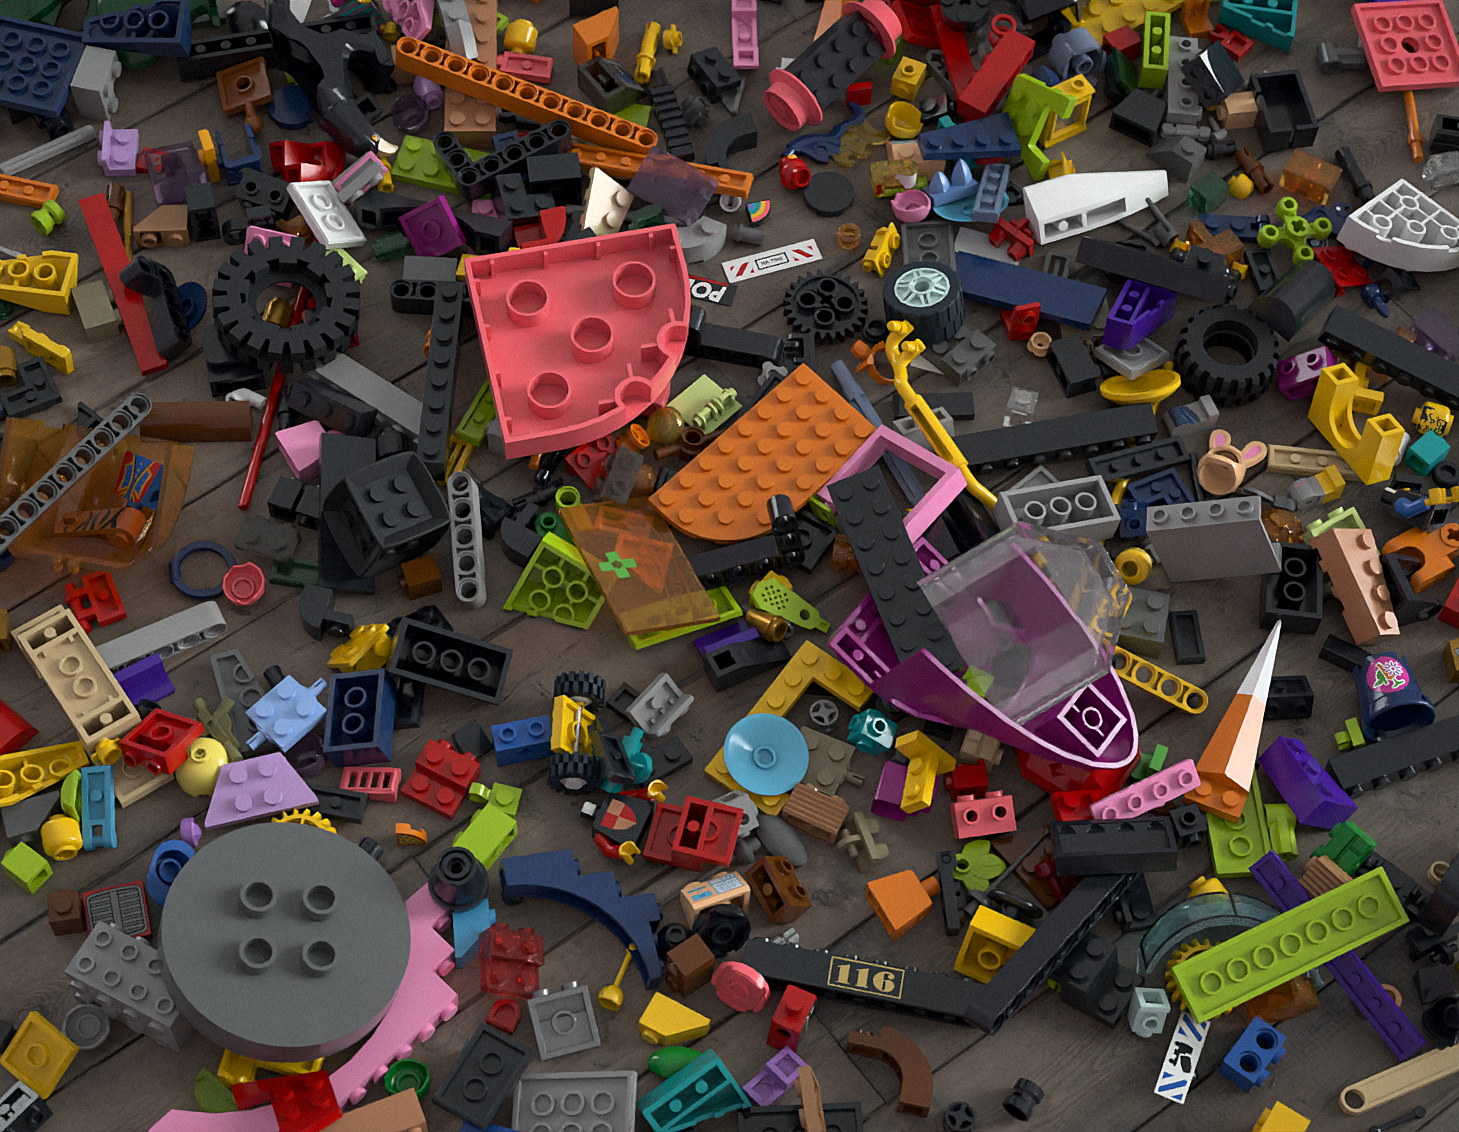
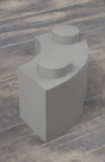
M702 216L698 222L690 226L676 227L686 266H689V263L700 260L705 262L720 252L726 244V224Z

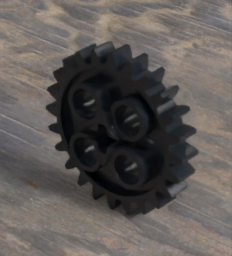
M817 269L815 276L808 271L806 279L798 276L797 283L791 282L790 289H786L785 298L783 299V316L787 317L786 324L792 325L793 333L801 331L800 333L814 332V340L819 339L820 345H823L825 340H829L830 344L834 345V341L837 338L840 342L844 343L845 335L852 339L854 331L860 332L861 325L866 322L868 298L864 297L865 290L858 289V281L850 283V275L844 279L841 278V271L835 276L832 275L831 269H828L826 274H822L821 270Z

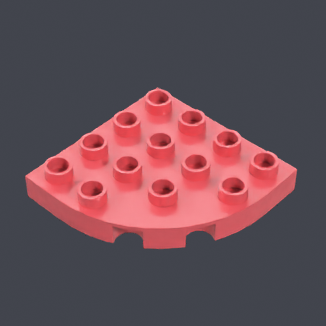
M675 223L464 259L465 278L506 460L571 448L606 436L636 418L651 405L674 375L687 342L691 307L690 281Z

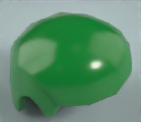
M415 1059L398 1060L389 1067L384 1076L385 1089L388 1095L392 1096L414 1087L418 1101L423 1100L431 1086V1075L427 1065Z

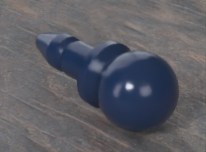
M1376 284L1364 286L1361 291L1363 301L1370 308L1376 309L1379 315L1388 318L1389 310L1384 303L1385 296L1382 294L1381 288Z

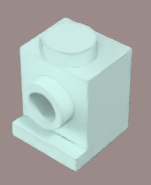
M1134 988L1127 1013L1132 1032L1142 1037H1150L1152 1033H1162L1166 1015L1170 1013L1171 1009L1164 989Z

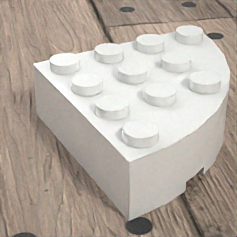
M1404 179L1399 180L1349 215L1336 238L1348 250L1356 251L1372 260L1401 268L1405 271L1434 272L1459 267V219Z

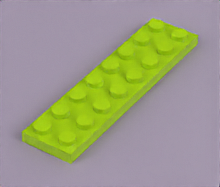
M1381 866L1169 968L1195 1023L1200 1024L1409 922V919Z

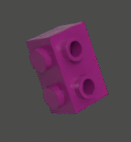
M1326 346L1278 362L1279 390L1290 401L1314 394L1322 368L1338 365L1337 357Z

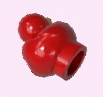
M790 154L789 156L782 157L779 161V168L781 170L779 175L780 183L784 188L796 190L809 184L811 171L802 159L797 158L795 154Z

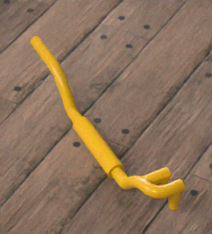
M906 319L903 322L889 321L887 329L892 332L887 337L885 352L894 371L895 388L905 402L904 408L937 455L960 469L967 483L966 490L993 512L998 498L974 478L967 468L968 462L922 396L916 395L907 382L906 366L926 348L925 345L917 338L914 341H904L901 345L903 351L900 354L898 345L914 330V326ZM1040 551L1026 553L1039 568H1042L1047 563V560Z

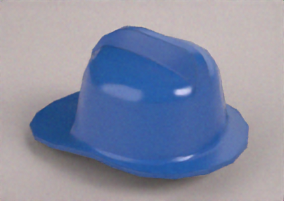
M169 840L163 842L156 848L150 862L146 887L150 897L162 907H164L168 892L178 873L188 860L196 854L191 846L183 841Z

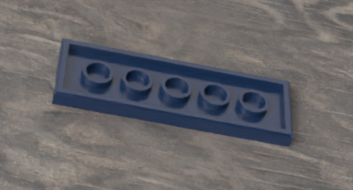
M958 251L955 257L956 272L962 282L963 298L1014 311L1016 306L1039 302L1041 306L1039 318L1088 331L1091 330L1107 296V288L983 256Z

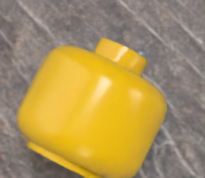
M1240 174L1237 177L1233 175L1227 182L1230 185L1227 188L1228 193L1238 199L1247 198L1254 189L1253 181L1245 174Z

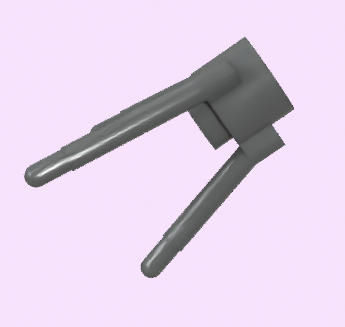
M1149 197L1145 198V201L1160 222L1152 231L1155 234L1154 237L1121 219L1115 221L1150 241L1156 248L1160 244L1164 248L1170 247L1174 239L1180 235L1164 218Z

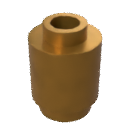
M280 297L272 298L266 305L262 319L278 325L280 328H287L292 315L290 302Z
M0 345V387L13 385L18 377L16 353L12 348L5 345Z

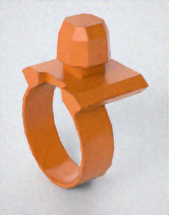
M857 340L850 348L852 354L857 359H861L855 368V374H860L867 369L869 375L881 385L893 384L894 380L882 377L874 366V354L877 352L886 353L884 341L877 343L869 349V345L861 340Z

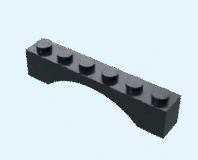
M370 189L357 202L358 226L378 231L404 229L398 218L428 202ZM450 207L467 241L465 244L476 254L489 255L506 252L512 246L513 221Z

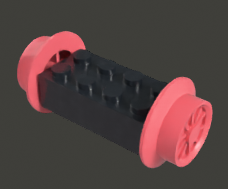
M864 0L862 3L856 1L847 2L842 9L843 15L784 70L774 69L770 73V87L763 93V102L769 113L779 124L790 131H798L804 124L812 127L818 126L822 122V111L879 58L889 59L895 54V40L901 35L902 27L895 13L883 1Z

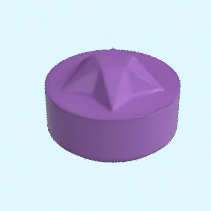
M194 817L182 819L180 822L181 840L191 847H197L198 840L202 835L201 827L196 824Z

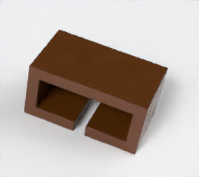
M697 933L667 952L665 981L674 993L678 991L683 999L711 981L714 972L715 956Z

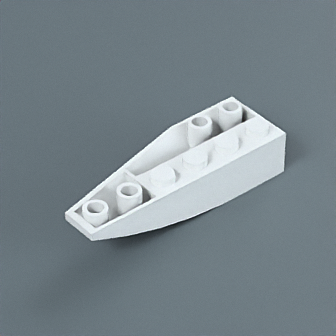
M1165 170L1067 174L1023 188L1026 218L1030 220L1029 229L1034 232L1031 238L1041 245L1083 233L1131 215L1149 206L1145 201L1147 197L1155 203L1169 195Z

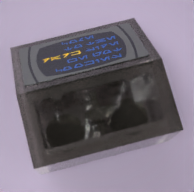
M597 56L577 67L579 89L599 110L614 115L647 97V92L634 80L619 61Z

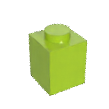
M22 841L16 847L9 849L0 862L5 874L31 895L53 874L48 861Z

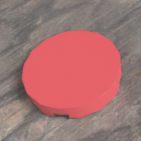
M734 961L723 962L712 975L711 983L712 986L715 984L717 988L715 993L719 999L737 1011L746 1012L749 1009L753 1010L752 1013L759 1012L769 1000L770 990L764 978L753 968L743 963Z

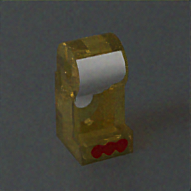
M911 159L871 162L869 178L873 196H884V190L911 189L915 187L918 182V164Z

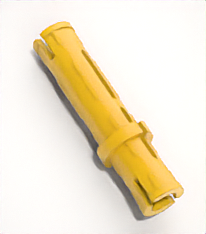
M656 22L646 24L641 50L636 56L635 63L637 66L634 80L641 84H644V81L646 83L649 81L651 69L655 66L656 59L654 55L661 32V26Z

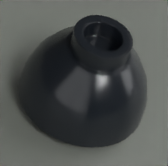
M670 923L662 927L657 933L658 949L656 951L658 956L667 962V952L691 937V929L682 923Z

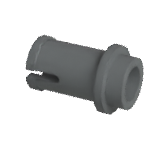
M740 223V225L734 226L732 240H736L738 244L741 241L763 246L765 230L745 227L743 223Z

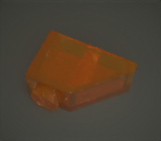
M1300 975L1245 1001L1251 1022L1255 1016H1258L1267 1024L1294 1019L1321 1006L1312 979Z

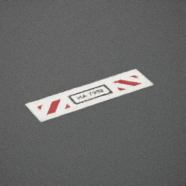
M814 239L721 264L729 282L733 283L823 258Z

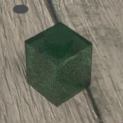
M1212 170L1190 186L1186 201L1200 214H1209L1226 202L1230 185Z

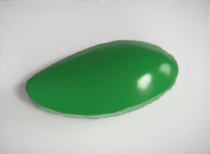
M681 1046L664 1047L652 1053L649 1057L648 1068L659 1077L667 1080L703 1053Z

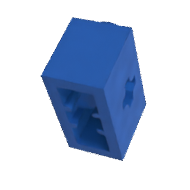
M548 715L491 726L492 743L498 767L554 756V751L551 750L550 739L552 731Z

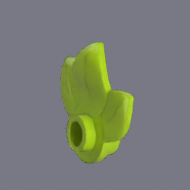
M975 840L967 843L962 853L955 854L958 864H965L967 869L962 870L957 866L953 872V879L963 882L968 891L979 889L984 892L990 886L988 880L1000 876L1006 871L1007 866L999 857L989 854V841Z

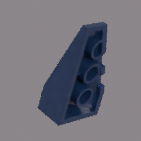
M154 0L152 3L141 6L139 3L131 5V9L118 13L111 11L87 18L84 23L82 43L84 45L162 57H189L192 27L188 0Z

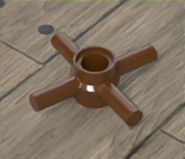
M671 412L668 414L667 419L679 435L676 444L654 450L653 456L658 461L678 455L681 460L691 462L705 449L706 445L711 444L727 429L724 428L705 434L698 427H686L678 414Z

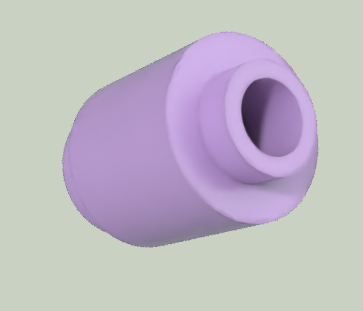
M420 76L415 77L413 87L421 106L424 109L432 110L442 105L445 96L440 85Z

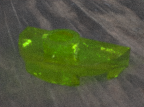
M203 1067L196 1077L195 1086L196 1101L203 1112L216 1114L239 1111L233 1093Z

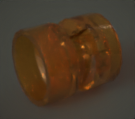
M836 533L830 569L846 571L851 567L853 572L862 573L847 536Z

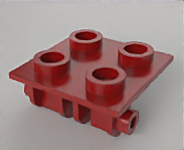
M1345 246L1312 248L1314 251L1313 260L1325 265L1335 279L1336 297L1344 295L1345 287L1363 286L1373 283L1367 271L1354 258L1353 252Z
M610 433L602 438L579 445L565 458V461L568 463L566 471L571 476L578 475L599 500L638 467L631 458L620 451L616 440Z

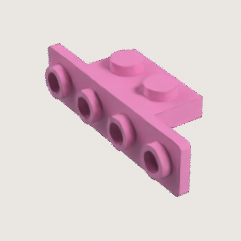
M1185 759L1091 804L1089 809L1093 820L1137 818L1140 814L1150 809L1161 807L1165 802L1200 786L1201 782L1193 760Z

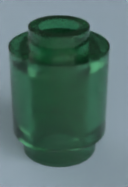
M398 230L377 237L376 241L371 242V248L376 261H383L385 263L408 255V249H411V244L407 234L402 235L401 231Z

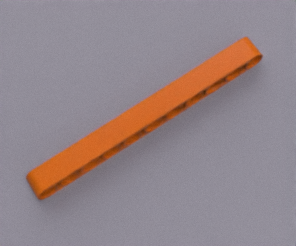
M402 37L397 41L395 62L404 71L544 125L557 119L565 120L570 125L572 136L603 148L654 156L658 137L651 129L413 37Z

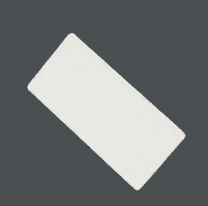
M960 227L954 243L955 252L963 251L1014 265L1019 264V261L1015 262L1006 253V250L1011 246L1009 242L1005 241L998 249L988 242L989 234Z

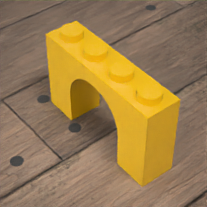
M1345 363L1322 368L1308 419L1366 485L1388 480L1405 433L1404 428L1389 413L1367 419L1362 436H1360L1352 417V402L1359 378Z

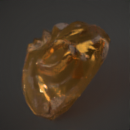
M1282 508L1261 511V520L1266 532L1276 541L1298 544L1300 539L1304 542L1301 536L1304 534L1302 524L1298 521L1299 519L1295 514Z

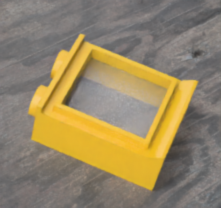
M1082 74L1051 87L1052 89L1062 90L1065 95L1075 96L1077 102L1070 118L1061 119L1052 109L1050 110L1038 138L1045 149L1087 130L1086 119L1092 94L1096 91Z

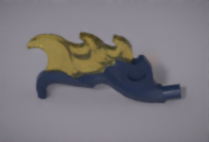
M852 101L849 103V110L853 111L854 115L835 125L832 133L802 135L788 143L786 150L780 157L789 156L790 154H801L820 164L827 165L829 159H831L838 166L851 167L855 165V160H848V158L871 156L872 150H865V148L871 145L884 144L890 139L891 134L887 129L885 131L874 129L866 121L864 110Z

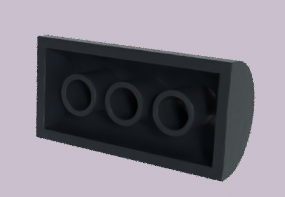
M1314 260L1300 261L1249 305L1248 309L1289 342L1331 302L1336 291L1335 279L1331 271L1320 262Z
M403 617L391 645L386 673L498 706L514 650Z

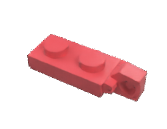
M508 51L497 56L498 71L521 80L550 84L554 66L553 58Z

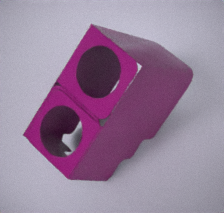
M886 761L872 802L871 812L901 822L905 821L907 815L916 817L918 812L930 813L939 776L936 775L930 806L908 814L900 808L908 767Z

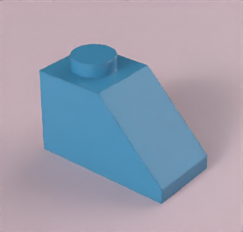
M485 898L480 905L470 911L453 913L457 969H463L491 939V927H496L495 908L489 909L488 898Z

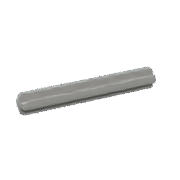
M91 125L74 130L0 163V172L4 175H14L95 139V131Z

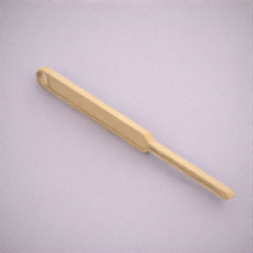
M1459 1043L1456 1046H1448L1441 1051L1436 1048L1346 1087L1339 1096L1341 1109L1349 1115H1359L1458 1072ZM1349 1092L1358 1094L1363 1102L1362 1107L1359 1109L1349 1107L1344 1099L1345 1094Z

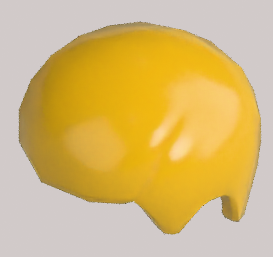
M895 101L890 105L886 113V128L896 138L901 140L913 139L920 133L923 123L920 124L922 114L909 103Z

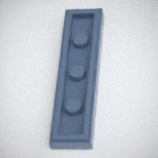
M996 163L984 165L972 211V221L998 223L1010 174L1009 164Z

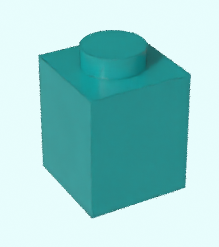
M1429 430L1409 447L1403 463L1419 476H1423L1424 479L1434 470L1438 463L1445 460L1451 446L1442 437Z

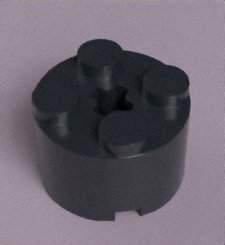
M940 0L942 19L955 32H975L981 29L988 21L990 0Z

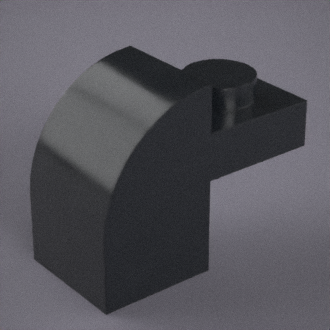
M530 501L524 509H520L516 513L513 521L505 517L501 524V541L505 556L511 562L524 569L543 539V536L532 531L535 527V520L539 516V506Z
M306 583L299 601V610L305 631L318 641H322L325 632L338 638L343 636L351 638L349 634L355 629L353 615L333 610L335 606L333 589Z

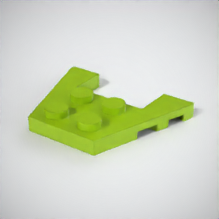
M1019 74L1015 78L1002 113L1008 112L1022 149L1020 155L1032 178L1035 181L1043 180L1051 161L1036 147L1037 140L1050 110L1052 109L1061 119L1070 118L1077 98L1073 95H1065L1062 90L1057 88L1052 89L1046 86V83L1029 75Z

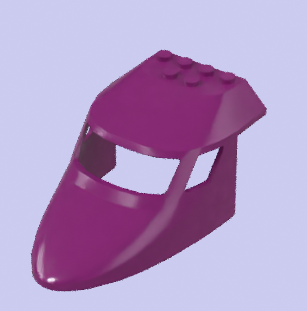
M923 537L913 544L963 662V670L952 674L924 648L899 663L870 591L834 631L827 643V647L867 687L888 704L911 716L977 731L1033 755L1060 764L1089 770L1119 769L1129 764L1137 753L1138 732L1135 715L1123 685L1108 657L1086 624L1057 587L1015 541H1010L964 575H961ZM979 595L1008 601L1026 629L995 622ZM1002 641L1030 647L1032 649L1030 671L1021 689L1001 711H998L961 681L970 665L992 676V657L1001 654Z

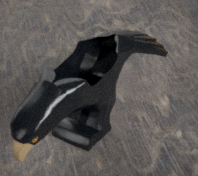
M264 0L267 27L278 69L293 77L308 97L310 109L305 115L317 123L346 152L359 159L368 151H372L376 157L388 158L393 156L398 150V146L381 138L362 115L353 99L349 71L360 75L365 89L369 92L380 95L384 91L395 68V64L376 31L370 30L365 34H355L345 29H338L330 33L321 34L305 27L298 21L290 10V0Z

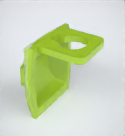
M73 770L66 777L61 788V807L65 815L75 819L82 828L81 773L78 770ZM114 795L115 811H116L117 799H116V797H115V795Z

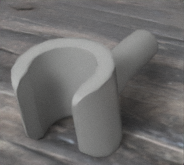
M1209 117L1208 121L1213 129V133L1210 134V140L1215 142L1226 141L1224 139L1227 136L1226 129H1220L1214 117Z

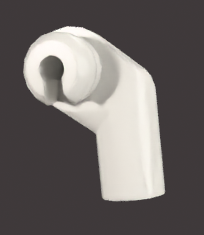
M242 388L228 393L225 401H249L251 406L263 410L266 406L267 398L249 389Z

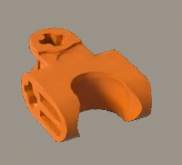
M1446 524L1430 534L1415 526L1388 541L1383 547L1381 555L1396 553L1417 557L1420 560L1421 568L1412 575L1409 583L1414 594H1419L1446 579L1455 571L1456 566L1452 561L1459 556V524Z

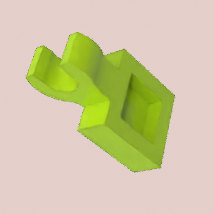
M472 782L469 790V801L486 805L490 803L515 820L522 796V789L494 782L493 788L490 790L480 783Z

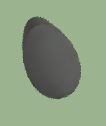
M772 814L760 815L757 818L759 826L755 827V830L765 849L773 856H786L793 867H803L807 861V854L795 830L786 821Z

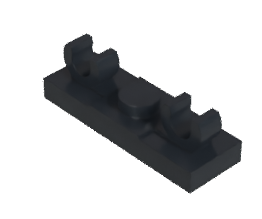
M1373 850L1354 874L1359 877L1382 866L1405 913L1416 920L1432 894Z

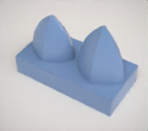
M959 159L953 169L951 179H947L942 172L937 171L931 179L930 185L922 188V192L926 193L934 207H938L976 194L979 183L972 178L968 165L962 159Z

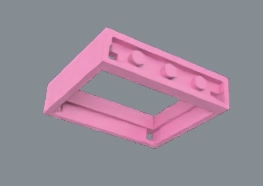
M881 424L842 468L821 488L817 495L823 504L831 508L833 515L839 517L827 490V485L870 469L886 450L939 480L902 520L913 544L966 487L967 483L958 467Z

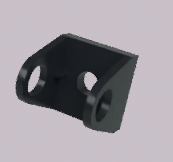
M1390 553L1385 554L1380 559L1398 627L1424 621L1441 611L1442 604L1440 600L1415 595L1407 580V577L1413 575L1421 568V562L1417 557ZM1412 565L1409 569L1402 570L1403 567ZM1433 607L1427 612L1418 614L1420 611L1426 608Z

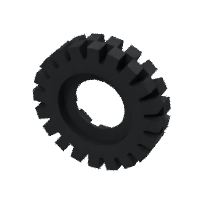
M282 236L269 237V248H265L259 239L247 244L248 254L239 248L230 255V264L223 262L218 270V279L214 278L212 288L214 327L218 336H222L224 346L230 352L237 349V358L249 365L254 358H257L258 369L270 372L274 363H280V373H293V363H299L302 371L306 372L316 369V359H319L324 366L335 360L336 351L343 354L350 346V337L355 338L358 330V321H360L359 283L355 281V273L350 265L343 266L342 256L334 250L326 255V245L313 241L309 249H305V238L291 236L290 245L284 246ZM277 283L298 284L311 292L316 301V311L307 323L290 326L287 329L280 328V326L262 319L257 310V300L266 288Z

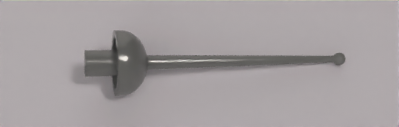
M1045 829L1044 833L984 892L979 889L968 891L965 894L968 905L963 909V913L967 917L972 918L980 905L991 909L992 904L987 894L988 890L997 888L1046 835L1050 834V830Z
M738 837L731 863L736 860L746 865L754 863L756 860L753 852L762 847L759 840L754 837L745 842L741 837ZM717 865L693 882L701 883L725 867ZM678 891L673 896L662 902L661 906L663 907L667 903L679 897L680 891Z

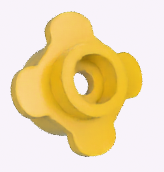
M671 24V29L664 30L663 32L664 48L666 50L672 49L673 54H677V48L682 45V34L676 30L675 24Z
M102 739L96 745V752L91 756V760L94 763L100 761L104 766L116 763L122 756L119 744L121 739Z

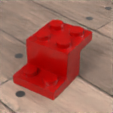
M687 795L683 807L658 802L643 852V859L699 873L703 862L729 868L744 809Z

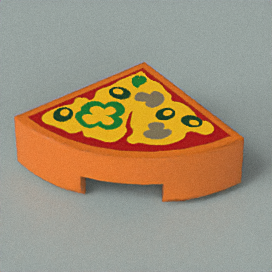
M396 824L397 845H427V833L420 828L419 831L410 829V824Z

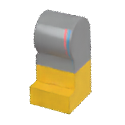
M1334 464L1326 467L1322 473L1295 481L1289 486L1288 492L1292 499L1297 501L1296 506L1298 509L1303 510L1340 498L1346 483Z

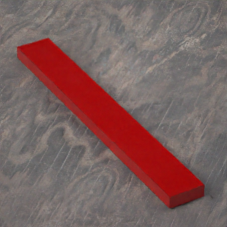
M941 4L930 5L929 14L956 98L961 88L966 89L969 85V78L975 69L963 32H955L944 23L941 14ZM961 116L963 123L970 122V120ZM1002 157L974 158L976 166L996 164L1002 161Z
M104 193L78 200L142 376L167 369L166 359L160 355L156 348L142 294L127 288L119 277V272L130 262Z

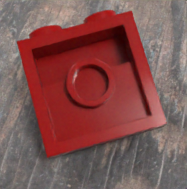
M155 708L119 741L123 760L132 768H135L137 765L146 767L151 774L156 776L160 773L171 775L188 759L186 748L204 732L201 722Z
M429 739L415 761V769L400 790L401 795L452 821L468 796L472 782L476 783L479 779L481 767L477 757L473 754L463 752L461 755L453 751V746L443 739H439L437 742Z

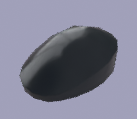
M239 1L231 5L227 10V21L233 33L268 28L265 9L257 3Z

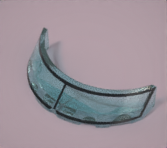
M1209 892L1187 898L1163 912L1143 935L1138 944L1137 973L1141 976L1151 974L1161 957L1174 944L1196 931L1219 925H1240L1254 928L1283 913L1258 898L1241 893ZM1318 966L1307 971L1308 988L1324 987Z

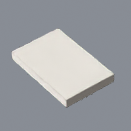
M329 180L295 182L288 185L286 188L319 243L326 245V249L359 247L365 244L367 241L345 204L336 195L337 192Z

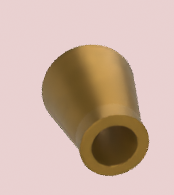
M752 608L745 617L746 624L755 627L758 633L769 642H779L787 633L788 624L780 615Z

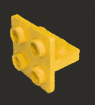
M386 623L357 626L349 634L351 638L345 645L341 644L330 654L332 658L326 663L329 668H339L342 673L380 669L387 662L392 645V640L385 634L389 627Z

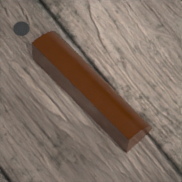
M249 401L151 402L150 412L139 425L142 443L252 441L253 416Z

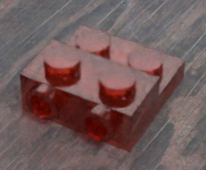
M502 922L492 924L479 934L480 992L526 1000L531 999V992L539 990V967L545 964L544 936L535 934V929L530 927L520 928L517 931L510 930L509 925Z

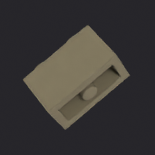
M102 280L71 288L89 345L121 336L118 325L123 323L118 308L112 309L111 305L115 304L111 288L105 289Z

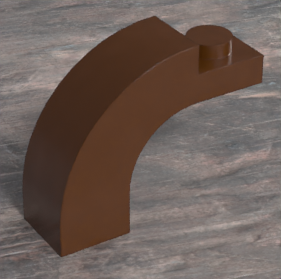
M882 1026L880 1037L874 1036L872 1032L867 1030L850 1031L846 1053L880 1060L889 1065L898 1076L900 1096L897 1112L927 1118L932 1099L933 1080L930 1066L919 1047L904 1034L886 1026Z

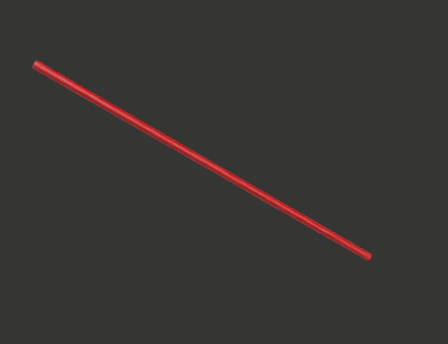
M341 148L339 163L330 177V182L343 172L348 154L343 148ZM314 235L312 242H319L316 236ZM301 285L299 286L288 328L300 324L302 319L301 313L304 311L309 290ZM280 363L277 364L237 506L240 510L246 511L249 508L278 405L279 389L283 386L286 373H280Z

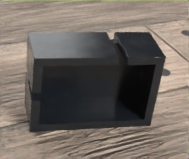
M1299 69L1251 74L1245 92L1252 91L1258 108L1255 126L1264 152L1286 150L1287 145H1290L1291 149L1313 146L1319 125Z

